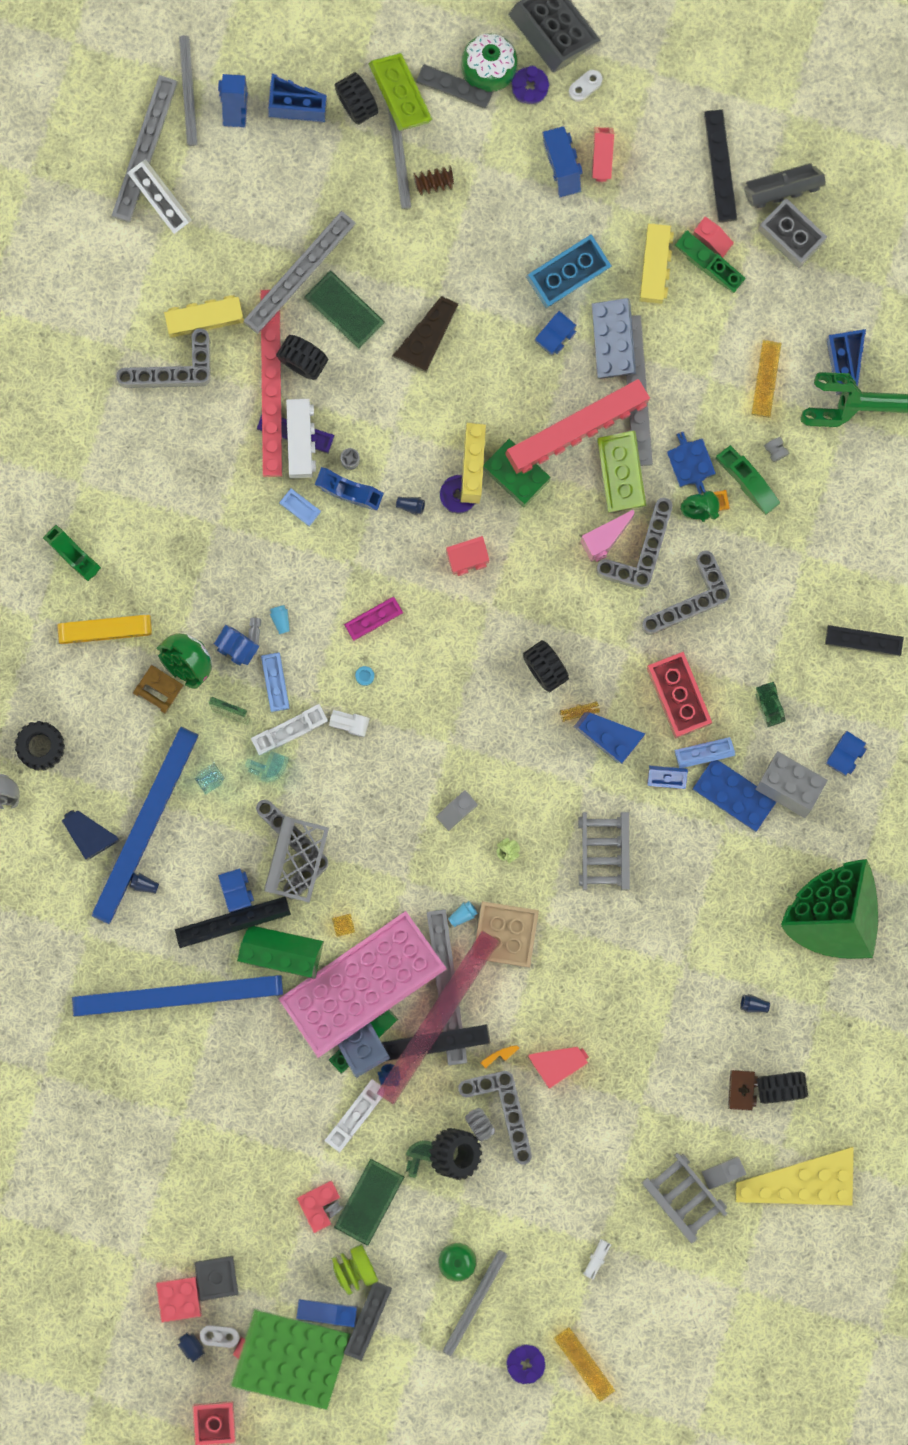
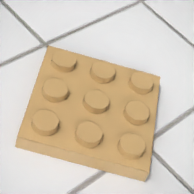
M482 901L473 959L530 968L539 910Z

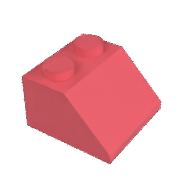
M483 536L446 547V555L453 575H465L472 568H476V570L486 568V564L490 561Z

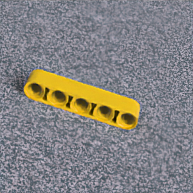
M151 615L57 624L59 644L149 636L152 635Z

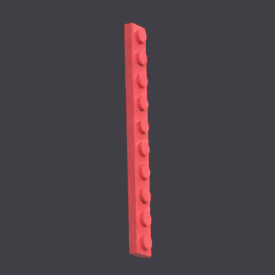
M261 290V300L270 290ZM280 310L261 330L263 477H282L281 361L276 355L281 347Z

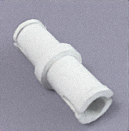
M600 1239L594 1254L590 1256L591 1260L583 1275L593 1280L595 1279L601 1264L603 1265L605 1262L604 1258L611 1247L610 1243Z

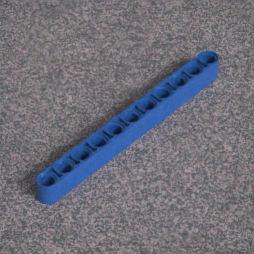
M180 727L93 910L92 917L107 924L111 923L199 734L184 727Z
M282 975L72 997L73 1017L283 995Z

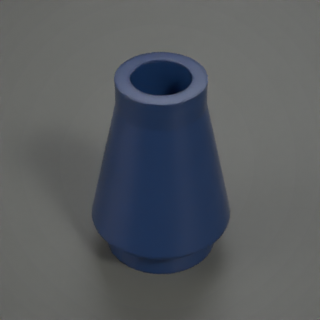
M398 497L396 508L416 516L418 514L422 515L425 508V500L421 499V497Z
M134 873L129 888H132L133 891L156 894L159 883L141 873Z
M751 994L743 995L740 1009L744 1010L745 1013H768L770 1002Z

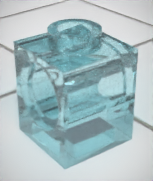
M215 763L198 772L195 777L205 795L219 787L225 779Z

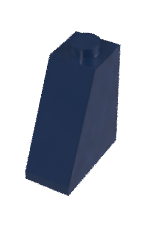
M74 810L69 811L64 815L65 818L61 820L87 861L120 841L116 835L78 810L76 812Z

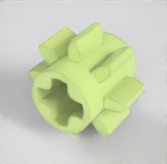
M505 838L497 844V856L502 861L507 860L510 863L520 856L518 854L520 846L515 840L510 841L509 838Z

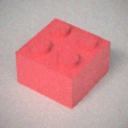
M196 1276L156 1283L161 1322L200 1317L202 1315Z
M234 1401L193 1405L195 1445L236 1442Z

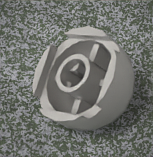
M0 774V809H4L2 805H11V809L18 806L20 798L18 785L7 775Z

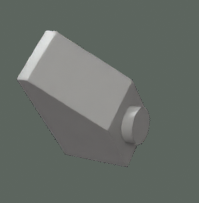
M464 790L436 818L450 831L473 811L478 804Z
M738 1156L702 1171L709 1190L747 1175Z

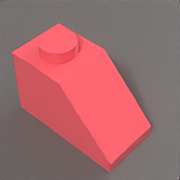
M706 216L693 232V235L722 258L734 244L722 228Z

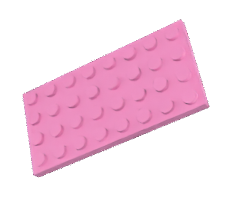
M405 911L319 970L316 974V979H306L280 997L279 1000L319 1058L447 968Z

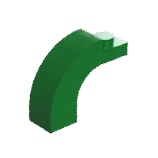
M57 525L43 537L87 581L96 576L101 569Z

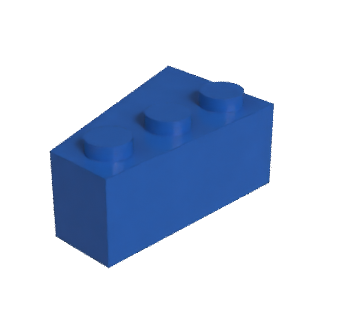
M272 73L268 105L269 117L325 122L327 95L308 87H301L294 84L293 81H286Z
M223 74L222 80L218 82L220 102H222L223 126L246 128L248 101L246 76Z
M564 126L542 132L548 160L554 173V181L558 185L559 198L581 192L580 175L583 172L581 164H577L575 160L577 159L576 150L571 148L570 145L572 144L570 132L566 133Z
M866 329L829 335L826 342L832 373H849L858 386Z
M585 712L574 725L576 730L615 762L621 764L645 735L643 732L589 712Z

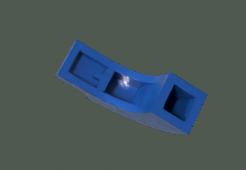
M321 467L315 482L316 486L329 495L376 511L384 495L383 492L372 486L353 482Z

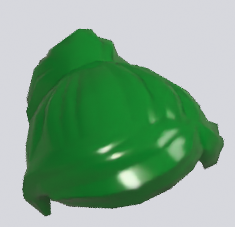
M706 491L703 495L695 494L687 497L681 503L680 509L684 516L705 522L709 518L715 520L719 517L720 503L718 497L712 491Z

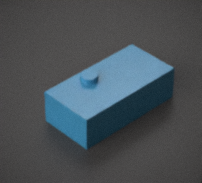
M591 234L529 273L526 279L547 309L612 266Z

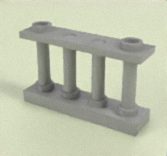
M583 812L582 817L578 818V827L582 828V875H579V886H582V890H587V884H617V886H621V890H630L629 812H621L620 817H617V819H587V812ZM617 826L621 830V836H617V838H587V827ZM587 846H617V848H621V855H617V857H587ZM587 865H617V867H621V874H617V876H587Z
M676 1153L674 1156L677 1161L656 1179L649 1180L646 1178L641 1183L692 1244L698 1239L695 1236L697 1230L719 1212L723 1216L728 1214L725 1211L727 1206L721 1199L717 1201L688 1166L690 1161L686 1156ZM683 1166L690 1176L667 1195L664 1194L662 1196L658 1191L659 1185ZM696 1182L702 1191L680 1210H674L670 1205L673 1203L672 1200L692 1183ZM708 1196L715 1206L695 1223L687 1226L683 1221L684 1216Z

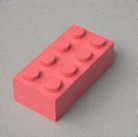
M684 651L647 666V671L675 739L712 724Z

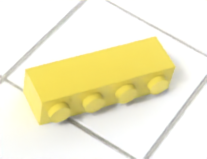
M648 223L640 292L641 302L662 304L663 298L667 299L668 287H665V280H669L670 269H667V261L671 262L672 250L668 249L669 243H673L674 232H670L671 226Z
M234 295L226 296L224 300L216 301V299L207 300L205 304L201 305L197 303L188 304L187 308L182 309L173 307L168 309V312H164L170 338L192 334L197 329L211 330L243 323L244 321L239 297Z
M467 423L460 502L480 503L486 424Z

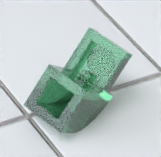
M774 681L756 687V699L767 727L785 722L784 709L778 699Z
M418 1141L407 1150L406 1156L413 1157L412 1161L408 1160L406 1167L409 1177L416 1178L421 1159L430 1161L431 1153L429 1151L433 1146L431 1145L432 1141Z

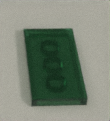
M331 270L304 296L316 310L358 349L385 324V321Z
M214 697L210 698L208 704L213 712L249 725L251 719L247 710Z
M370 1158L334 1228L368 1246L397 1193L404 1176Z

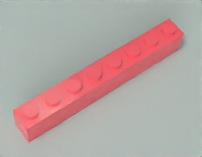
M637 379L507 449L505 455L516 474L521 471L526 473L533 468L532 465L539 463V465L549 460V456L553 454L557 456L563 453L569 445L574 447L582 442V438L586 436L588 438L593 437L598 433L599 429L611 427L617 419L624 420L631 415L630 412L636 409L641 411L646 408L650 397L640 380Z

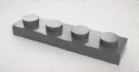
M423 64L416 83L487 109L493 92H486L475 86L472 87L462 78Z
M380 1282L372 1285L344 1354L362 1361L391 1293V1287Z

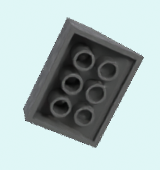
M520 0L508 14L553 73L566 67L601 41L571 0Z

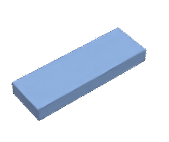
M280 652L261 655L271 712L290 709Z
M730 737L674 750L679 768L735 756V750Z

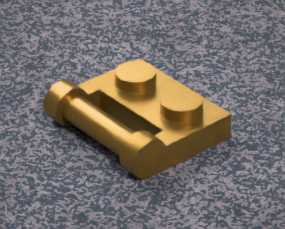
M151 665L133 694L137 697H143L166 714L184 685ZM146 684L168 698L167 701L163 702L144 690Z

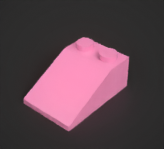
M634 510L582 536L580 542L590 561L596 560V562H599L607 557V553L632 521L635 514Z

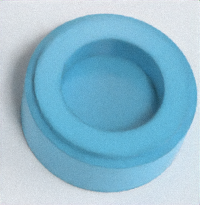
M367 666L360 667L355 674L356 681L362 686L370 685L374 681L373 670Z

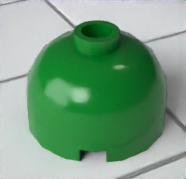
M452 1243L445 1246L438 1258V1267L442 1275L454 1282H461L470 1278L477 1266L473 1250L463 1243Z

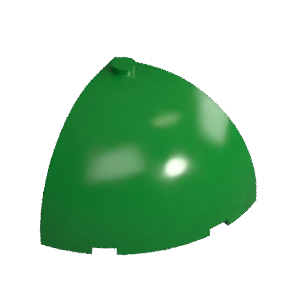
M867 859L843 863L842 867L834 870L830 868L809 881L795 895L796 899L792 905L787 907L781 923L782 929L793 941L813 952L830 957L844 959L873 958L878 932V899L873 873Z

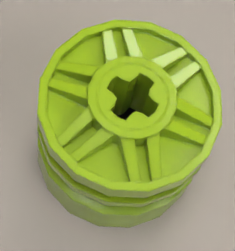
M362 1244L350 1249L352 1258L349 1260L344 1253H341L340 1255L343 1260L341 1264L336 1256L331 1258L337 1280L348 1295L353 1294L350 1287L351 1284H354L356 1290L359 1291L358 1281L362 1280L367 1287L379 1281Z

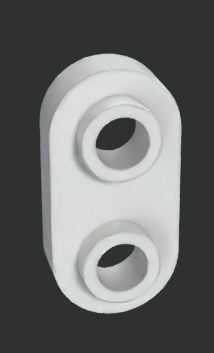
M596 70L586 72L571 84L569 88L570 98L576 102L586 99L601 86L602 75ZM594 76L596 81L592 82L589 78ZM580 88L582 92L576 93L575 89Z
M208 1325L201 1330L200 1339L208 1346L231 1348L238 1343L239 1333L232 1327ZM207 1332H213L214 1337L212 1339L207 1338ZM227 1334L233 1335L232 1341L226 1339Z

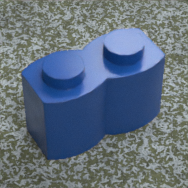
M558 311L537 335L535 342L551 356L554 353L558 355L564 348V341L566 339L571 340L577 331L575 329L577 325L562 312Z
M226 624L214 642V645L218 647L217 651L225 656L229 654L232 657L231 661L239 666L242 664L248 665L259 648L257 643Z
M845 731L825 764L843 776H846L847 773L851 775L856 767V764H854L857 757L862 758L867 750L864 747L866 743L850 732Z
M239 868L218 875L230 913L252 906L251 902L254 901L252 891H248L245 884L249 883L246 872H242Z

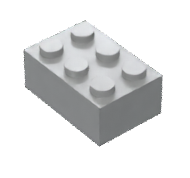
M787 198L760 224L758 229L762 235L798 268L827 239V236Z
M777 751L755 790L806 818L828 780Z

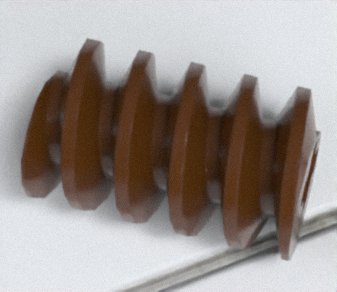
M451 165L448 171L445 167H442L441 173L437 168L434 169V174L427 170L426 176L422 171H420L419 177L413 173L416 189L421 196H423L424 190L430 194L431 188L434 189L435 193H438V187L445 191L446 185H448L450 190L453 189L454 178Z

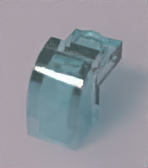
M271 751L266 765L247 759L245 767L249 769L248 772L259 776V773H262L261 782L269 783L283 776L290 758Z

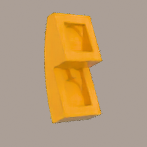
M516 1045L501 1049L480 1063L484 1068H487L499 1056L506 1061L519 1047Z

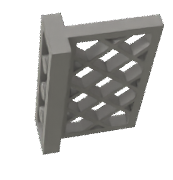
M283 816L264 891L310 903L329 828ZM294 823L302 824L306 832L296 837L293 832ZM316 828L324 830L322 839L317 842L314 841L310 834ZM308 834L313 844L303 849L298 839ZM296 841L301 851L291 856L288 846ZM315 846L318 855L310 861L305 851ZM303 853L308 863L298 868L293 858ZM291 860L296 870L286 875L283 865ZM310 864L313 874L305 880L300 870ZM298 871L303 881L293 887L288 877ZM286 878L291 888L285 892L277 890L279 882ZM305 883L308 888L307 897L299 896L295 888ZM293 890L294 893H295V895H294V894H290V893H288V892H290V891Z

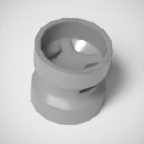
M781 437L764 445L766 451L770 452V458L773 463L790 454L788 449L784 448Z
M347 448L341 453L340 459L344 468L353 470L358 467L360 457L355 449Z

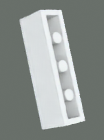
M146 159L128 172L129 176L173 234L192 221Z
M288 399L286 403L289 477L312 478V472H316V460H312V453H315V442H311V434H315V427L310 419V416H314V404H310L309 399Z

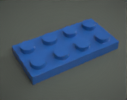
M719 760L710 762L692 789L755 832H757L776 804V801L755 790L757 787L755 784Z

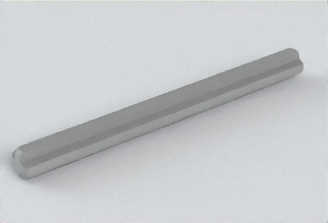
M184 35L179 37L186 137L188 146H196L197 131L190 38Z
M388 108L401 208L409 209L411 208L402 132L399 131Z
M499 1250L446 1343L443 1349L445 1354L453 1355L507 1258L505 1252Z

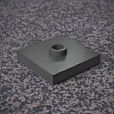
M233 1256L194 1262L199 1301L239 1295Z

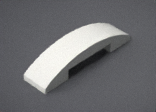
M320 704L302 712V714L252 737L251 740L260 756L328 722Z
M372 1079L325 1139V1142L340 1153L387 1090Z

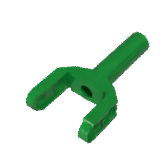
M819 372L814 379V385L823 391L842 392L837 405L838 409L807 408L803 410L800 420L807 426L839 427L848 422L858 411L908 413V394L862 392L849 373Z

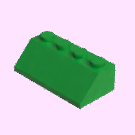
M253 926L247 929L242 939L237 961L316 979L324 941Z

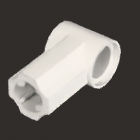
M333 710L329 726L348 731V733L365 737L370 718Z

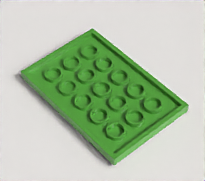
M255 1309L231 1386L327 1410L350 1334Z

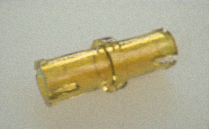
M595 701L584 705L577 704L576 707L560 710V715L568 714L561 717L562 722L576 718L580 719L585 712L592 714L600 713V708H594L599 706L598 702Z

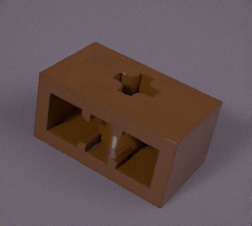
M730 1070L728 1109L753 1111V1107H756L757 1095H754V1087L758 1086V1076H755L754 1071ZM743 1085L748 1089V1093H745L744 1096L738 1091Z

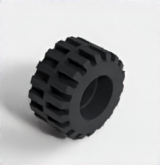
M353 72L335 83V91L341 104L352 121L357 125L378 114L377 103L359 74Z
M288 335L276 354L285 366L299 375L312 380H317L329 360L322 350L296 335Z
M541 640L523 653L524 661L529 670L547 692L550 693L569 680L565 666L547 642Z
M37 721L23 726L22 731L18 732V737L15 739V751L18 758L27 767L37 771H45L48 768L55 767L54 765L61 761L60 758L64 755L65 744L63 736L56 727L48 722ZM37 735H45L51 742L49 752L42 757H36L29 751V743Z
M799 1071L762 1076L757 1079L760 1103L768 1104L808 1097L805 1072Z
M447 1128V1130L441 1131V1135L437 1134L435 1136L436 1140L432 1141L431 1145L433 1146L429 1151L431 1153L429 1159L433 1162L431 1166L435 1169V1172L456 1180H465L468 1176L474 1174V1170L477 1171L479 1168L477 1165L482 1160L480 1159V1155H482L480 1148L482 1146L481 1143H478L479 1139L474 1134L455 1128ZM458 1147V1154L454 1160V1152Z

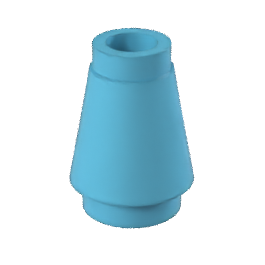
M285 605L271 608V614L269 615L279 634L289 632L288 609L285 608Z
M468 901L467 903L464 902L448 919L456 927L474 919L478 912L473 904Z

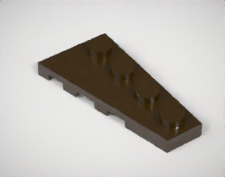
M441 296L422 321L418 323L413 332L404 340L398 350L394 352L392 357L427 373L459 304Z

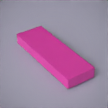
M393 596L345 623L344 626L352 640L355 641L403 614V611Z

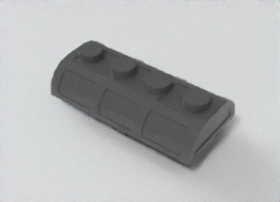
M808 163L747 181L744 191L752 207L762 208L766 206L767 202L779 203L784 201L785 197L791 196L796 198L801 196L802 192L808 190L809 192H817L820 190V187L826 185L824 173L816 166L812 167V163Z

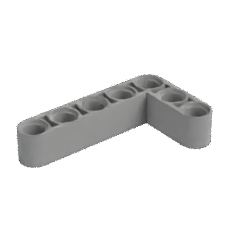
M197 329L192 334V366L121 368L116 375L119 385L123 388L206 386L211 379L210 338L208 332L204 329ZM199 335H204L206 337V340L203 343H198L196 341V338ZM199 354L206 355V359L202 362L196 360V357ZM204 372L207 374V377L204 380H198L197 375ZM162 373L169 375L166 381L159 380V376ZM186 373L188 377L186 380L181 381L178 379V375ZM129 374L131 376L130 380L127 382L121 381L122 375ZM148 374L150 377L147 381L143 382L140 380V376Z
M660 498L655 504L637 567L604 559L597 565L596 572L599 577L641 590L649 586L672 511V502L669 499ZM661 503L666 504L668 511H660L658 505ZM659 521L663 524V528L656 530L653 527V523ZM654 539L657 541L658 546L651 548L647 542ZM646 557L650 558L652 560V565L645 566L642 563V559ZM608 565L611 571L607 574L602 573L600 567ZM625 570L628 572L629 577L622 579L619 577L618 572ZM640 575L645 576L647 583L639 584L637 577Z
M702 551L696 558V565L708 590L646 617L642 623L644 633L653 635L727 602L730 597V591L715 557L710 551ZM702 556H707L710 559L708 565L700 562ZM711 573L716 574L718 581H709L708 575ZM723 591L726 595L725 599H718L716 592ZM705 598L708 601V606L701 607L698 604V600ZM688 606L691 609V613L688 615L683 614L681 607ZM670 613L673 616V621L666 622L663 619V615ZM653 621L656 624V628L649 630L646 627V622Z
M261 800L256 807L257 813L279 835L281 827H275L274 820L278 817L283 818L285 815L269 800ZM263 804H268L271 809L269 813L263 814L260 812V807ZM294 825L293 831H296V832L298 833V836H300L301 834H303V833ZM305 835L298 839L301 846L313 844ZM296 841L289 844L297 853L301 851ZM315 846L311 847V852L307 854L310 861L318 855ZM323 853L321 858L325 860V865L322 868H318L316 879L329 865L328 859ZM299 854L308 863L304 854ZM310 864L302 868L300 872L303 873L307 871L310 872L311 875L313 874V870ZM298 872L290 879L292 885L302 882ZM288 882L284 886V892L287 891L288 887L290 886ZM305 883L297 887V894L300 896L307 889Z
M501 1071L462 1081L459 1084L458 1091L463 1097H472L498 1090L514 1159L522 1165L529 1163L532 1154L513 1075L508 1071ZM502 1074H507L510 1077L508 1085L500 1083L499 1078ZM484 1078L491 1081V1087L488 1090H484L480 1086ZM464 1083L472 1085L473 1090L470 1094L462 1092L461 1087ZM512 1093L515 1100L512 1104L504 1102L505 1094ZM511 1112L518 1113L519 1121L517 1123H511L508 1120ZM516 1131H521L524 1135L521 1142L513 1140V1134ZM521 1150H525L528 1153V1159L525 1161H520L517 1158V1154Z

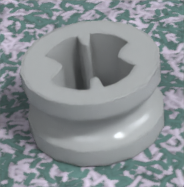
M337 1200L325 1210V1213L328 1212L329 1218H332L344 1207L340 1206Z

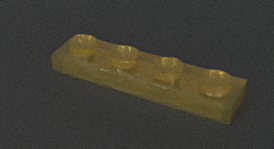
M762 341L751 415L766 418L771 416L782 344L780 342Z
M567 1327L554 1337L556 1343L599 1402L616 1391L570 1327Z

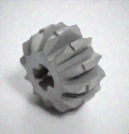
M481 1108L473 1109L465 1116V1120L479 1141L487 1140L495 1133V1129Z

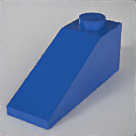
M299 1299L297 1319L354 1327L357 1306Z

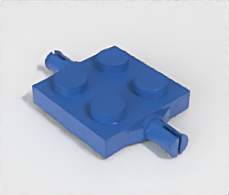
M681 432V436L678 433L676 435L680 445L675 449L667 451L679 486L695 484L698 494L705 493L706 490L702 481L716 475L703 438L687 442L684 432Z

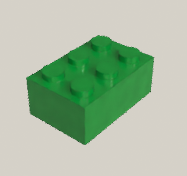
M509 438L483 465V470L525 508L550 482L551 477L537 464L532 465L533 468L526 473L521 471L516 474L505 455L507 449L516 445Z

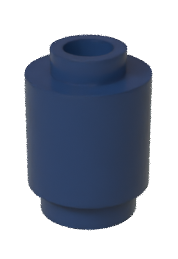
M187 1332L178 1339L180 1341L178 1347L192 1363L205 1354L203 1351L204 1347L193 1333L189 1335Z

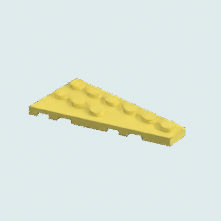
M853 1147L736 1182L735 1202L853 1206Z

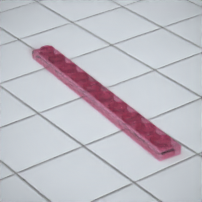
M484 931L480 933L378 1090L377 1094L393 1105L395 1104L499 943L497 939Z

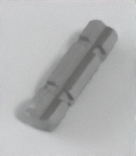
M253 617L250 619L251 628H249L248 638L259 644L261 619Z

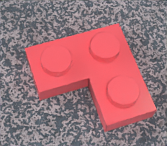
M332 1180L297 1198L314 1233L331 1225L323 1206L340 1198Z

